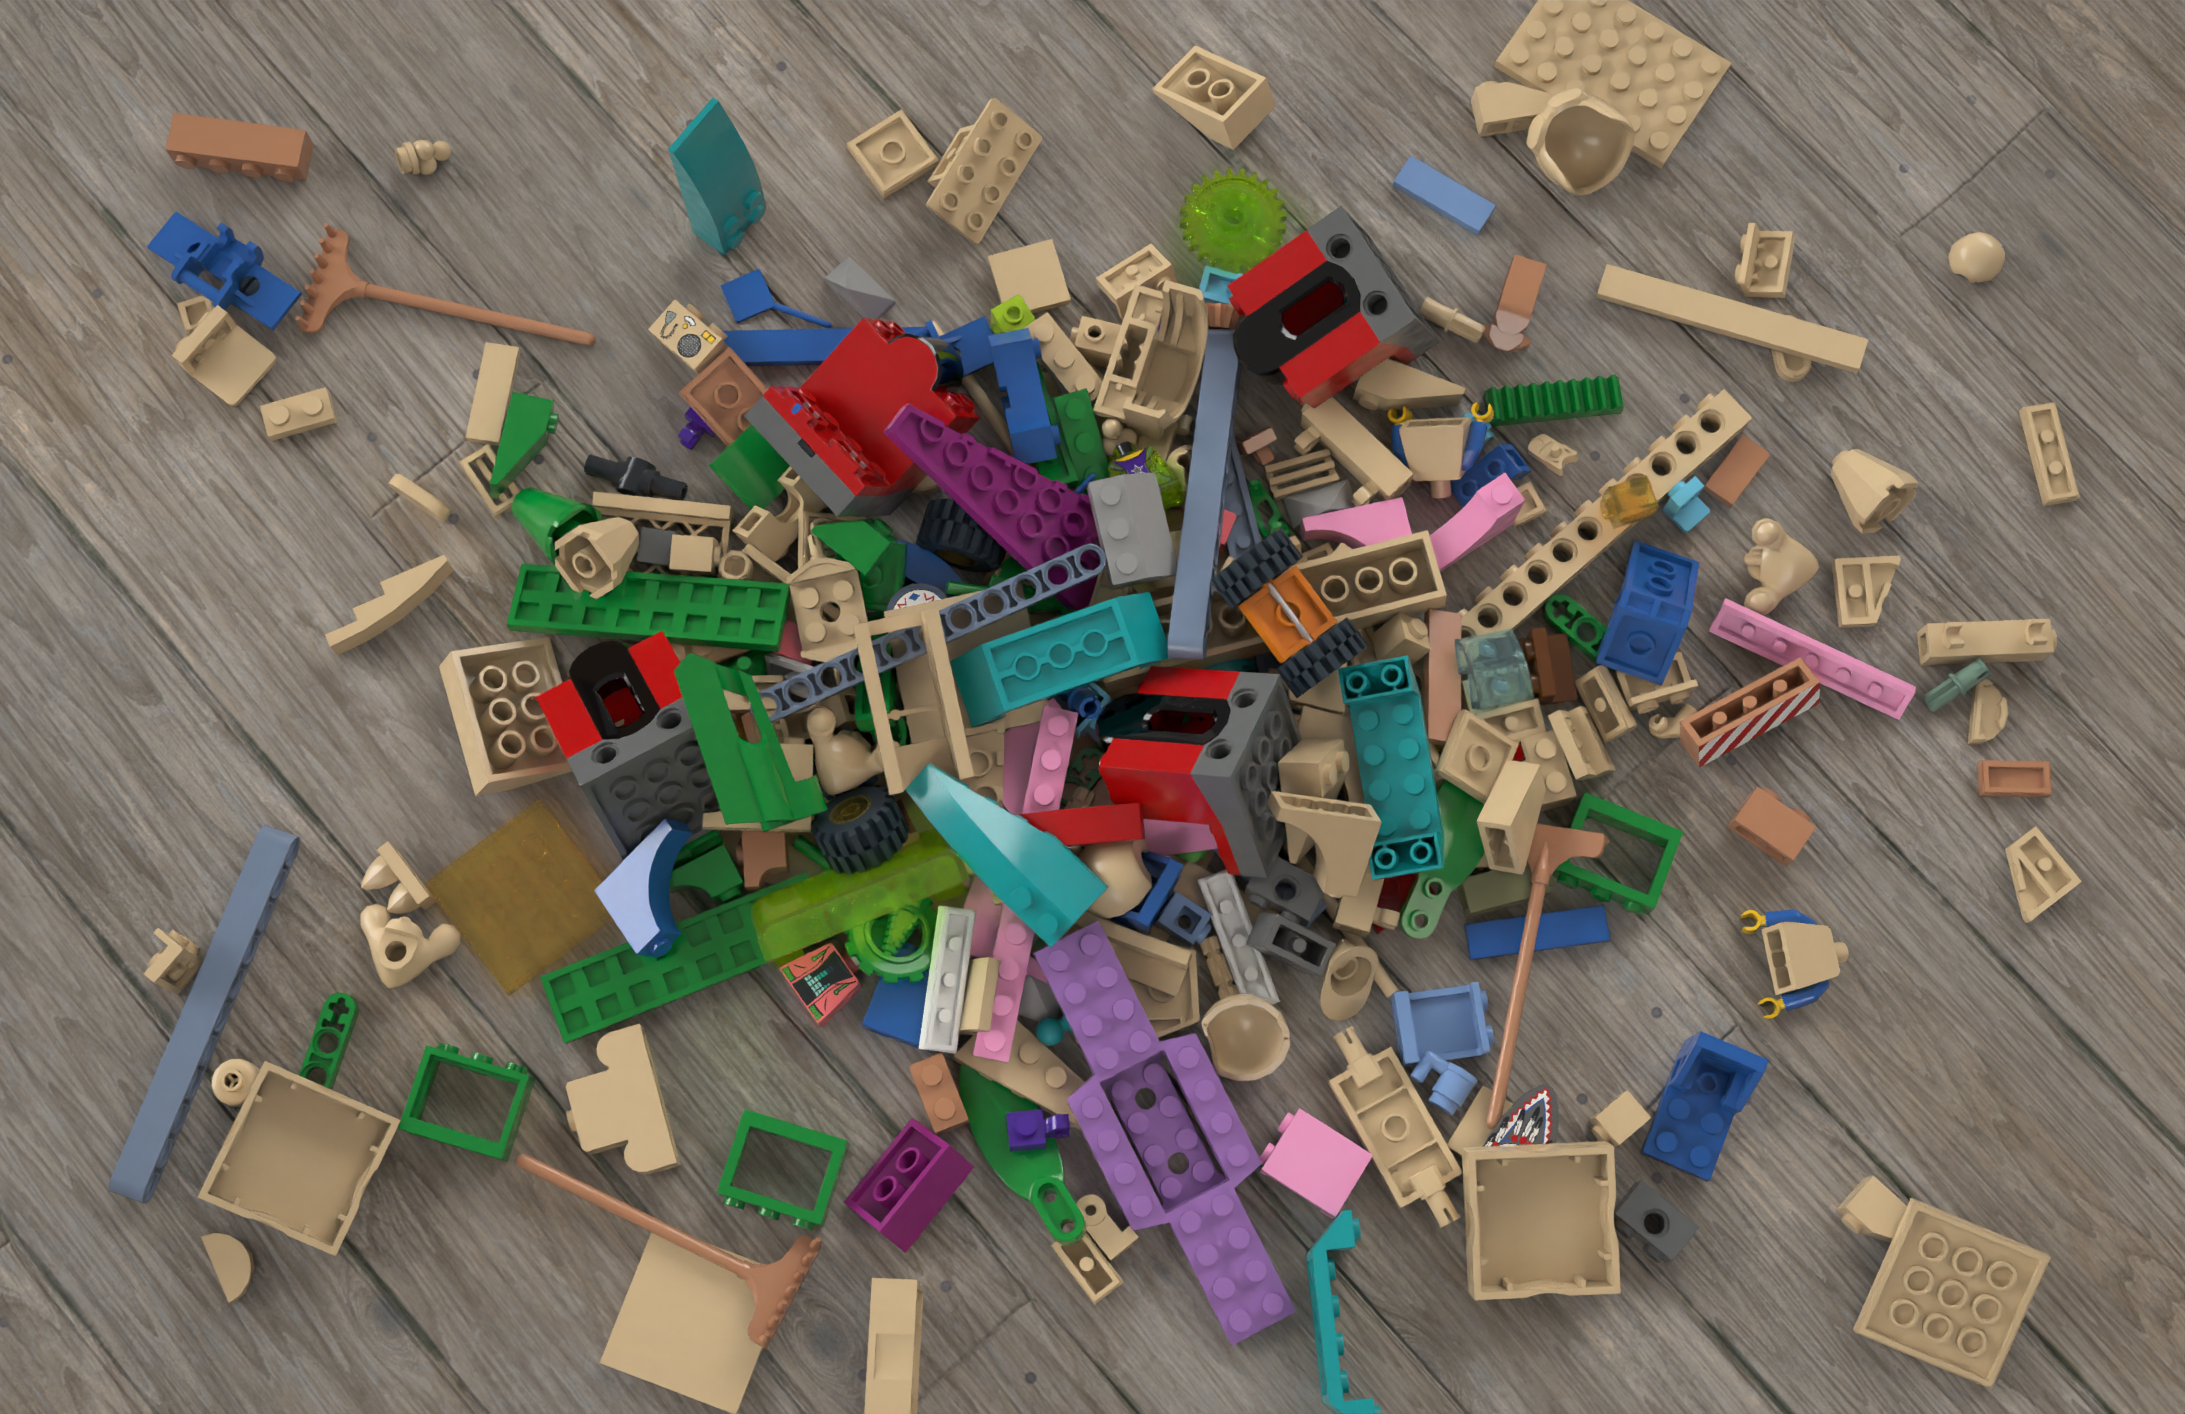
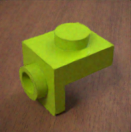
M1016 295L990 310V328L993 335L1024 329L1036 320L1021 295Z

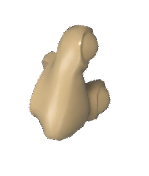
M1769 518L1756 521L1752 527V540L1757 545L1752 547L1750 552L1744 557L1749 574L1762 583V587L1753 589L1745 596L1744 606L1761 615L1769 614L1783 598L1808 583L1819 569L1815 556L1802 544L1790 537L1779 522Z
M827 707L814 708L807 716L806 729L814 746L818 778L826 794L834 795L846 792L871 777L884 772L878 744L873 753H871V744L862 737L859 731L843 730L834 735L833 732L837 725L835 712ZM893 740L894 748L900 747V744Z
M380 904L366 906L360 915L361 928L368 940L377 973L381 981L388 988L400 987L424 972L433 962L453 954L460 945V932L454 925L442 924L434 929L430 937L426 939L420 927L411 922L410 918L403 916L399 919H391L387 907Z

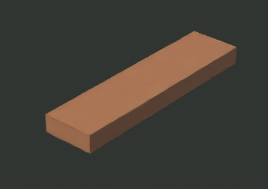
M1429 608L1424 613V623L1428 630L1431 650L1424 655V718L1428 742L1445 746L1457 713L1461 710V614Z

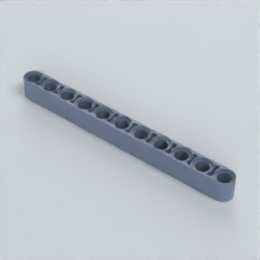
M1208 330L1168 634V657L1173 659L1205 660L1215 588L1210 580L1216 576L1244 352L1243 330Z
M1095 544L1083 545L939 610L946 645L1096 577L1106 565L1105 552ZM1091 552L1095 554L1099 560L1098 568L1091 571L1084 569L1080 564V556L1083 553ZM1052 567H1061L1067 574V581L1061 585L1051 583L1048 579V570ZM1019 582H1030L1035 588L1034 597L1027 600L1018 597L1015 588ZM992 595L999 597L1003 602L1002 611L998 614L986 612L983 606L985 598ZM964 610L970 615L971 623L967 628L958 629L953 626L951 616L955 611ZM921 625L896 630L872 641L879 675L927 654L925 643L921 641L918 635ZM899 639L906 644L907 651L904 656L892 658L888 655L886 646L891 640ZM858 648L759 692L761 699L771 698L776 702V712L769 717L771 723H775L865 682L863 673L858 672L854 668V660L859 656ZM827 669H837L841 673L842 680L837 687L828 688L823 685L821 678ZM797 683H803L809 688L808 698L801 703L792 701L789 696L790 688ZM750 706V712H751L752 716L754 717L753 712H752V709H751V706Z
M264 825L258 832L109 1183L110 1192L143 1204L147 1203L153 1196L300 847L299 836L268 825Z

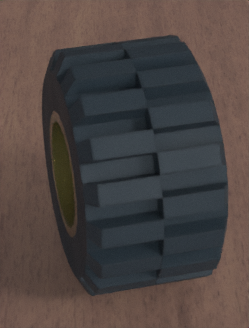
M936 499L928 503L916 539V545L931 551L949 566L972 572H991L998 569L1004 548L953 499Z
M880 785L860 786L836 796L826 803L828 810L815 815V819L811 822V833L831 870H835L836 873L840 874L844 872L845 874L860 873L879 866L900 851L903 847L902 844L907 841L908 833L910 832L893 794L889 795L888 788L885 786L881 787Z

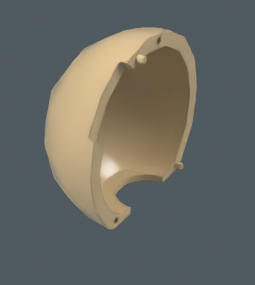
M1145 839L1084 847L1079 859L1108 886L1106 891L1088 909L1091 914L1108 919L1123 915L1137 906L1152 889L1151 874L1144 866L1141 852H1148Z
M1252 994L1231 995L1216 1002L1203 1016L1202 1028L1205 1036L1208 1038L1213 1064L1219 1076L1235 1081L1257 1080L1273 1073L1284 1062L1290 1047L1289 1028L1283 1014L1268 1000Z

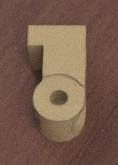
M1093 1194L1085 1195L1077 1202L1076 1205L1086 1222V1231L1110 1263L1139 1240L1138 1235L1130 1226L1123 1232L1117 1227L1107 1214L1106 1205L1099 1196Z

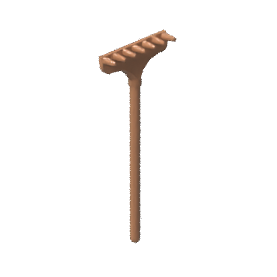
M328 223L324 224L327 232L326 240L323 238L319 239L323 249L321 256L319 254L314 255L318 264L317 270L311 269L309 271L313 279L312 286L305 285L309 295L307 302L304 300L300 301V305L304 310L302 318L300 316L295 317L299 325V331L316 334L323 330L326 319L332 309L341 302L354 297H370L586 346H592L596 342L594 334L373 285L370 282L363 281L352 272L347 262L350 244L349 235L343 230L334 229Z
M1542 824L1536 825L1527 859L1532 872L1531 893L1486 1120L1487 1126L1492 1130L1503 1114L1546 886L1549 885L1550 876L1558 865L1567 859L1600 857L1603 854L1605 844L1609 843L1606 834Z
M519 1154L515 1160L518 1167L737 1274V1277L743 1279L752 1291L756 1307L748 1327V1337L752 1342L765 1349L769 1346L823 1245L820 1237L813 1239L803 1235L795 1240L793 1246L781 1260L770 1264H752L707 1244L527 1154Z

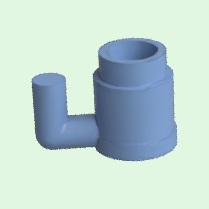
M1426 1051L1410 1076L1416 1081L1423 1083L1431 1068L1440 1073L1441 1075L1433 1086V1093L1428 1101L1436 1108L1453 1116L1457 1108L1462 1107L1478 1080L1461 1067L1447 1062L1432 1051Z

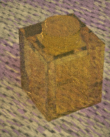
M1647 475L1608 487L1600 501L1602 514L1606 520L1610 519L1613 529L1650 518L1659 507Z

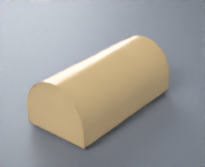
M1597 666L1575 680L1576 688L1605 743L1615 740L1638 727L1606 666Z
M1087 1231L1084 1237L1076 1244L1062 1245L1054 1242L1051 1245L1094 1305L1124 1283Z

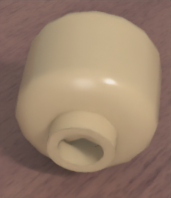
M230 1059L223 1062L215 1070L212 1077V1089L215 1096L225 1104L233 1107H242L260 1069L255 1064L243 1059Z

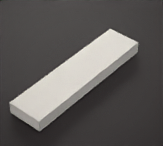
M1227 870L1197 880L1208 912L1212 914L1213 926L1239 994H1252L1268 1000L1271 1004L1280 1002L1262 952L1246 945L1253 927L1234 875L1228 874Z
M938 906L919 1049L955 1054L957 1052L976 915L975 910Z

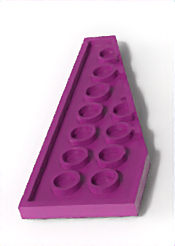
M910 404L902 407L883 431L890 440L1027 571L1083 545L1095 544L1101 548L1089 496L1085 494L1079 495L1067 489L1068 485L1058 480L1052 481L1038 474L1037 469L994 447L987 448L975 442L976 438L966 433L960 434L944 426L945 422ZM1086 552L1080 556V564L1084 569L1091 571L1098 568L1099 560L1095 554ZM1052 567L1048 570V579L1055 585H1061L1067 581V574L1061 567ZM1098 575L1054 597L1067 609L1081 610L1087 608L1090 605Z

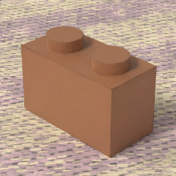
M1757 786L1749 793L1727 827L1786 867L1795 860L1816 829V826L1809 822L1810 818L1804 812L1796 808L1791 810L1780 802L1781 798L1775 792L1767 788L1761 789Z
M942 1052L909 1065L935 1135H943L970 1123Z

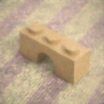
M1046 312L1025 327L1029 328L1032 339L1038 338L1042 358L1036 359V362L1039 363L1041 370L1045 368L1052 375L1061 390V395L1087 388L1092 409H1094L1103 381L1048 312Z
M791 466L778 479L788 494V503L783 512L773 516L771 512L754 506L732 530L746 545L748 543L774 562L787 554L789 546L798 537L799 513L802 511L819 513L828 507Z

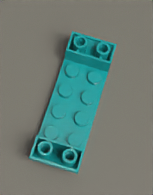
M1150 592L1116 597L981 644L951 660L950 665L973 728L1006 717L1005 713L1136 667H1139V670L1173 658L1168 657V642Z
M1409 656L1339 668L1338 674L1343 704L1349 706L1364 802L1373 807L1382 821L1369 858L1372 880L1444 868V832L1422 700Z
M1344 1210L1339 1213L1305 1255L1322 1403L1335 1414H1382L1380 1405H1374V1398L1345 1401L1343 1399V1393H1349L1347 1371H1340L1339 1356L1344 1355V1340L1342 1332L1336 1333L1334 1319L1340 1317V1305L1338 1295L1331 1294L1330 1282L1336 1280L1334 1259L1327 1258V1253L1349 1251L1355 1248V1242L1361 1239L1359 1219L1352 1218L1351 1210Z

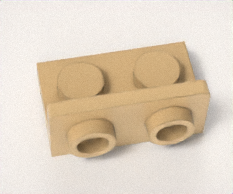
M1149 244L1096 277L1098 287L1116 305L1122 320L1124 319L1135 284L1162 292L1165 280L1178 283L1172 264L1152 244Z
M157 928L154 934L168 946L165 950L157 952L151 958L148 964L149 968L145 971L144 975L153 983L178 995L201 968L204 960L198 955L201 948L174 929L167 933Z

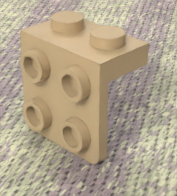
M218 305L201 317L198 327L189 337L187 336L180 340L175 352L171 355L184 371L231 407L239 405L277 361L273 352L240 328L231 316Z

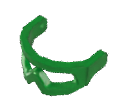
M1260 479L1250 481L1248 483L1249 495L1261 537L1265 539L1280 528L1284 530L1287 536L1291 535L1287 524L1280 522L1283 515L1269 492L1262 488ZM1265 499L1274 512L1268 521L1269 532L1262 522L1257 507Z

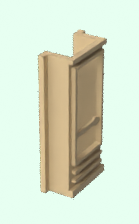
M938 607L853 625L889 795L904 792L929 763L957 779L974 777ZM921 625L938 703L902 711L894 709L887 714L871 636ZM939 708L945 737L894 748L888 719L898 720L900 716Z

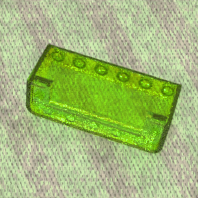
M929 829L918 834L920 840L903 846L892 858L875 868L871 867L867 871L860 873L856 871L853 874H845V872L840 874L830 869L760 897L751 908V918L766 963L773 971L804 956L802 948L935 895L937 902L941 903L968 892L971 888L970 878L961 857L947 843L937 829Z

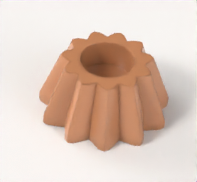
M1206 303L1208 330L1237 329L1243 315H1239L1232 304Z

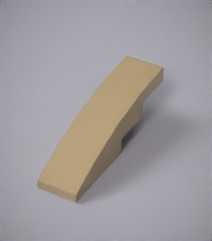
M442 555L381 581L380 584L385 595L352 608L357 621L325 634L330 648L339 656L371 640L403 619L427 599L454 571L447 557Z

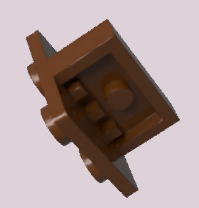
M1543 627L1531 629L1526 638L1500 641L1498 646L1502 671L1524 666L1532 699L1538 698L1540 705L1574 702L1577 699L1568 637L1565 633L1547 635L1546 628Z

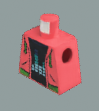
M832 943L822 946L779 968L820 1028L862 988L853 974L859 970L858 967L861 963L855 956L850 958L847 952L841 956Z

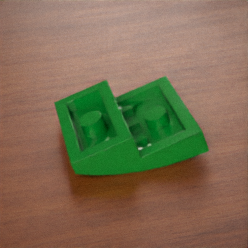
M751 424L709 467L750 509L754 506L764 509L785 489L778 479L790 465Z

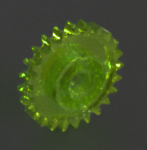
M1228 167L1226 175L1222 176L1218 170H1214L1213 180L1203 175L1202 186L1193 183L1191 190L1193 195H1185L1184 203L1186 205L1181 206L1180 215L1184 218L1180 219L1179 226L1182 229H1186L1183 231L1182 239L1184 241L1191 240L1188 251L1199 250L1198 261L1209 258L1210 267L1220 263L1221 270L1226 271L1227 267L1231 265L1235 273H1239L1240 265H1245L1250 270L1253 267V261L1262 262L1265 259L1264 254L1270 256L1275 252L1274 246H1281L1283 238L1280 235L1285 234L1286 225L1283 222L1287 218V213L1281 211L1284 206V200H1275L1278 194L1277 188L1267 190L1268 179L1260 183L1257 182V172L1253 173L1250 177H1246L1245 169L1242 168L1238 175H1234L1231 167ZM1230 216H1235L1239 218L1241 222L1238 224H1230L1225 219Z

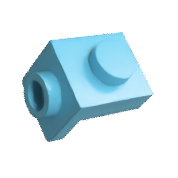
M1696 476L1686 484L1683 480L1679 481L1667 493L1670 499L1662 509L1684 533H1688L1710 513V509L1697 497L1704 485Z

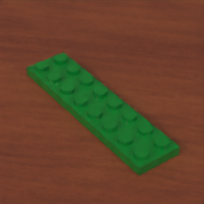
M521 564L506 625L510 631L643 641L663 631L671 644L780 652L791 590L790 585L787 583L626 572L618 586L595 599L589 596L592 592L584 590L582 593L572 590L555 566Z
M808 872L801 873L677 922L676 926L681 935L672 943L671 949L658 958L636 955L629 942H626L540 976L564 1043L569 1044L833 939Z

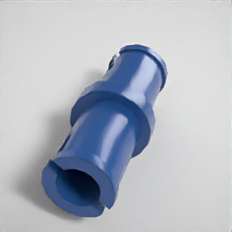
M1086 686L1060 694L1061 699L1066 701L1071 711L1077 712L1083 717L1086 716L1087 719H1094L1101 712L1100 701L1094 698V694Z

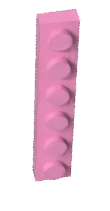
M1726 598L1709 628V632L1782 666L1801 657L1820 681V684L1898 720L1916 692V686Z

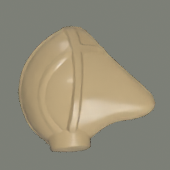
M1578 88L1560 92L1551 98L1543 112L1538 114L1531 122L1527 136V146L1535 154L1534 156L1542 172L1555 184L1576 196L1591 194L1617 177L1623 169L1634 143V129L1629 120L1605 100L1587 95Z

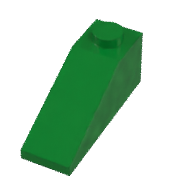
M517 392L512 393L489 483L491 498L497 499L546 446L549 433H556L559 414L554 413V400Z

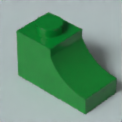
M722 845L673 870L669 892L672 894L680 890L697 889L709 893L711 899L715 902L722 900L723 903H727L742 894L740 889L745 887V882L729 849Z

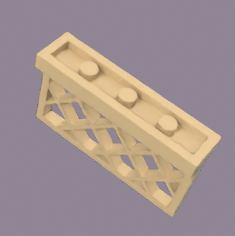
M593 492L592 506L600 511L602 516L633 519L630 522L634 526L641 520H649L656 529L668 530L675 523H679L687 527L691 532L690 536H699L709 527L723 528L722 539L718 547H723V556L729 552L731 525L734 522L735 510L729 505ZM656 521L668 523H666L663 527H660ZM690 525H698L701 527L698 530L694 531ZM638 546V548H637V550H636L634 556H636V555L638 554L639 546ZM653 565L644 572L653 573L658 569L661 574H666L661 565ZM629 566L627 571L634 572ZM718 571L717 578L724 579ZM681 573V574H680V576H687V575H689V574H684V573Z

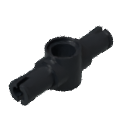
M590 454L585 462L584 472L586 475L610 481L616 487V491L622 495L642 497L657 495L671 500L684 501L687 494V483L661 476L653 464L637 457L629 456L626 461L619 460L614 462Z

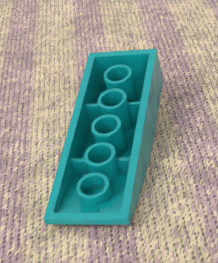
M713 97L668 148L693 233L725 256L731 248L735 249L739 246L748 227L752 223L757 224L762 219L766 211V203L754 162L734 124L720 102Z

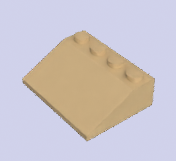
M550 637L456 650L448 654L439 668L475 796L508 791L572 772L536 699V696L562 683Z

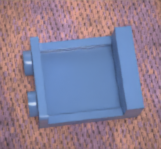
M1471 982L1465 986L1408 993V991L1394 992L1390 997L1400 1063L1403 1067L1416 1066L1426 1051H1432L1446 1061L1486 1056L1490 1053V1046H1494L1492 1026L1486 1025L1484 1011H1488L1487 994L1485 990H1480L1479 982Z

